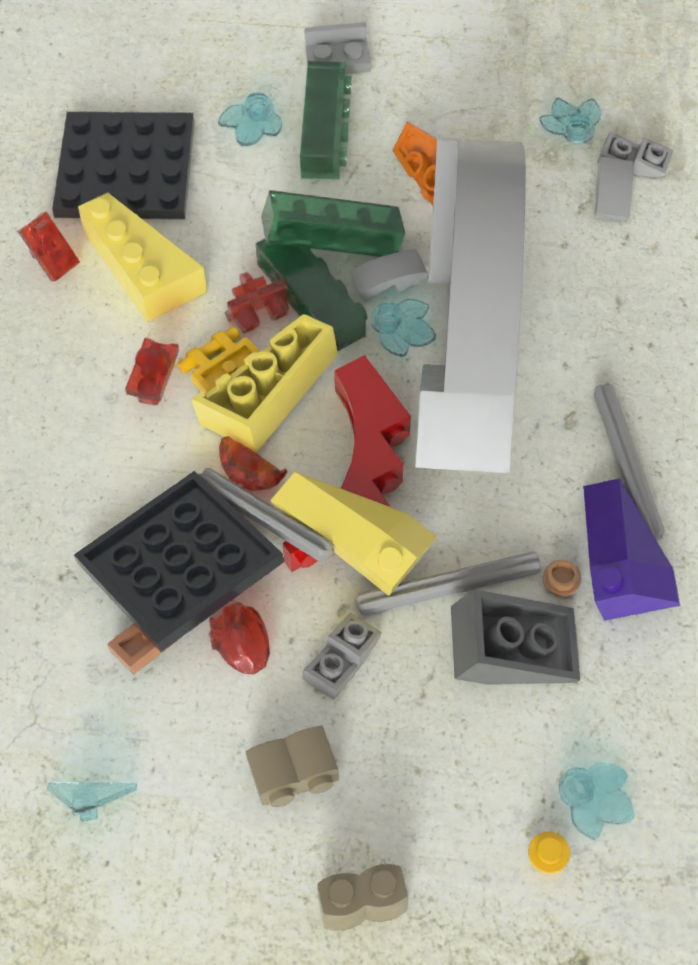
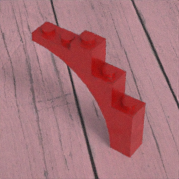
M364 355L334 370L335 392L347 411L354 433L352 461L341 489L391 507L382 494L386 495L393 492L403 483V463L391 446L401 444L410 436L411 415ZM285 541L282 543L284 561L291 572L301 567H310L318 561L289 542Z

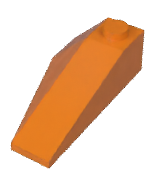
M406 122L392 151L409 177L414 178L421 188L420 193L423 198L428 200L433 206L438 138L414 124Z

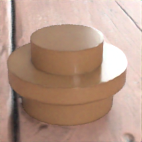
M557 560L545 568L542 579L543 585L552 595L558 597L571 596L580 587L581 574L572 562Z

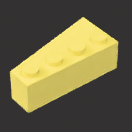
M106 193L78 206L84 234L147 322L207 293L204 267L112 195Z
M305 314L301 315L269 340L270 345L261 352L251 353L243 359V366L231 375L226 372L215 381L216 386L206 394L201 391L191 399L199 424L257 453L338 355L332 326Z

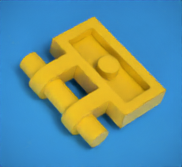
M232 326L225 332L220 330L212 335L211 341L199 349L194 347L186 352V357L177 362V367L182 374L196 369L190 374L191 381L200 391L206 394L216 386L215 381L226 372L231 375L244 365L243 359L253 352L258 353L261 351L247 337L235 344L234 341L241 336L239 331ZM216 353H221L212 360H209V358L215 355Z

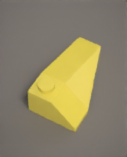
M294 472L271 499V502L288 516L333 543L332 548L335 550L334 553L388 596L393 593L437 539V536L408 513L298 472Z

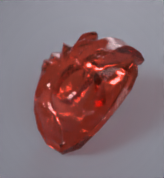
M229 436L221 439L219 457L222 468L229 479L237 485L241 484L242 488L248 491L271 489L278 485L288 472L286 468L283 470L278 469L260 455Z
M235 602L225 606L223 614L217 620L212 617L209 618L211 631L208 635L211 639L212 650H217L233 669L243 674H256L266 667L270 655L269 637L264 621L257 610L250 606H244L241 602Z

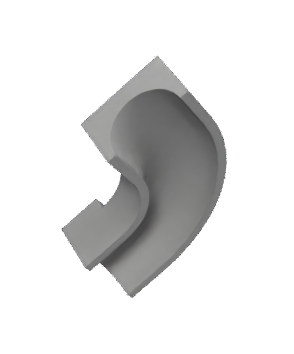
M438 138L429 283L450 284L445 365L423 364L419 400L416 468L509 473L525 231L526 165L525 149L521 142Z

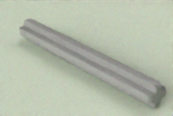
M609 383L598 385L595 387L594 397L625 486L655 539L659 540L663 537L665 529L615 390Z
M205 468L203 473L198 474L237 511L319 562H326L329 557L333 556L335 550L332 548L333 543L228 478L211 468Z
M531 551L403 582L398 585L390 596L379 588L362 592L357 595V605L362 615H368L540 572L541 563L538 554Z

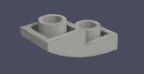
M610 132L604 142L597 163H599L600 157L633 161V174L648 177H664L674 150L645 137L640 145Z
M600 157L594 217L627 222L630 216L633 161Z
M416 249L385 255L349 271L364 301L371 299L393 285L396 286L399 292H402L429 276Z
M349 613L328 636L327 645L304 669L302 679L332 699H335L369 656L380 639L382 632Z

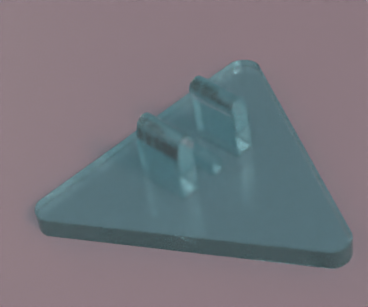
M48 783V791L69 807L74 816L80 815V821L83 822L97 819L99 806L137 791V784Z

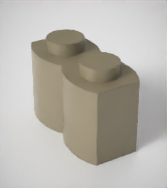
M323 726L307 728L293 733L286 738L271 740L245 751L262 805L271 804L272 807L284 806L295 799L294 796L301 792L310 791L312 794H319L332 788L333 783L339 780L338 767Z
M382 864L373 866L360 875L353 873L334 874L317 884L324 928L327 930H348L360 925L365 920L373 922L390 921L407 911L408 894L402 868L398 865Z

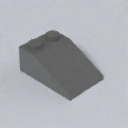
M473 589L451 606L454 679L488 685L577 683L580 681L574 608Z

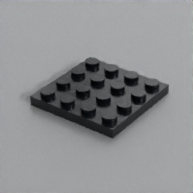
M67 112L52 207L54 218H80L78 206L109 193L141 219H185L194 132V114L173 112Z
M195 471L74 554L78 565L160 652L164 651L285 562L282 552Z

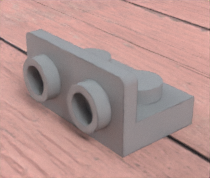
M366 23L305 28V51L309 77L371 72Z

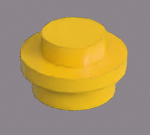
M542 832L531 840L528 848V857L530 863L538 871L545 874H555L567 866L570 859V847L561 835L554 832Z

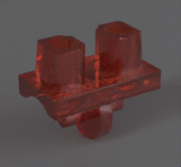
M47 211L40 213L34 220L17 231L29 248L32 258H36L51 282H56L80 263V260Z
M244 272L239 275L241 285L231 289L235 299L227 302L228 310L224 312L228 322L234 320L242 333L245 334L260 326L261 322L255 311L261 308H266L272 321L288 315L289 306L285 297L288 287L284 279L267 285L263 276L252 279L248 272Z
M144 338L141 349L137 351L135 356L136 362L125 388L126 395L137 397L140 403L158 405L161 402L178 356L179 345L174 343L161 344L152 339Z

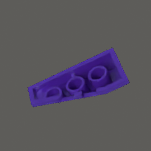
M620 478L583 486L589 566L594 601L604 621L680 606L674 569Z

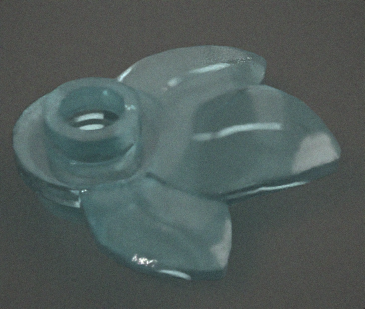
M252 93L247 96L243 104L231 105L225 109L219 117L218 125L234 128L238 144L241 146H251L260 141L263 134L277 136L282 128V120L274 112V105L266 94Z
M556 98L551 109V115L540 116L539 120L546 131L562 135L572 143L583 144L593 138L594 126L601 119V110L593 98L586 100L578 108L561 98Z
M406 299L398 304L383 302L371 314V325L376 332L380 333L381 345L393 355L405 357L410 346L423 347L434 342L436 339L433 329L422 319L429 310V304L416 299Z
M597 762L587 770L580 767L571 768L559 780V795L562 801L571 807V818L574 826L579 832L593 840H597L601 835L604 822L624 824L634 819L632 802L627 794L620 789L628 778L627 772L621 767L608 762ZM576 781H579L584 786L585 793L577 790Z

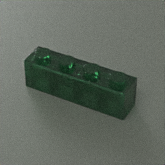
M308 61L300 148L301 178L340 179V167H347V147H342V142H348L349 123L344 122V118H350V99H345V95H351L352 75H346V62Z
M269 190L261 215L265 241L268 244L382 257L398 252L406 234L399 207Z
M288 226L255 243L257 265L299 316L305 314L333 327L337 351L366 336V320L368 316L361 303H355L340 279L335 280L330 274L326 262L321 257L317 258L313 254L304 236H298L291 226Z

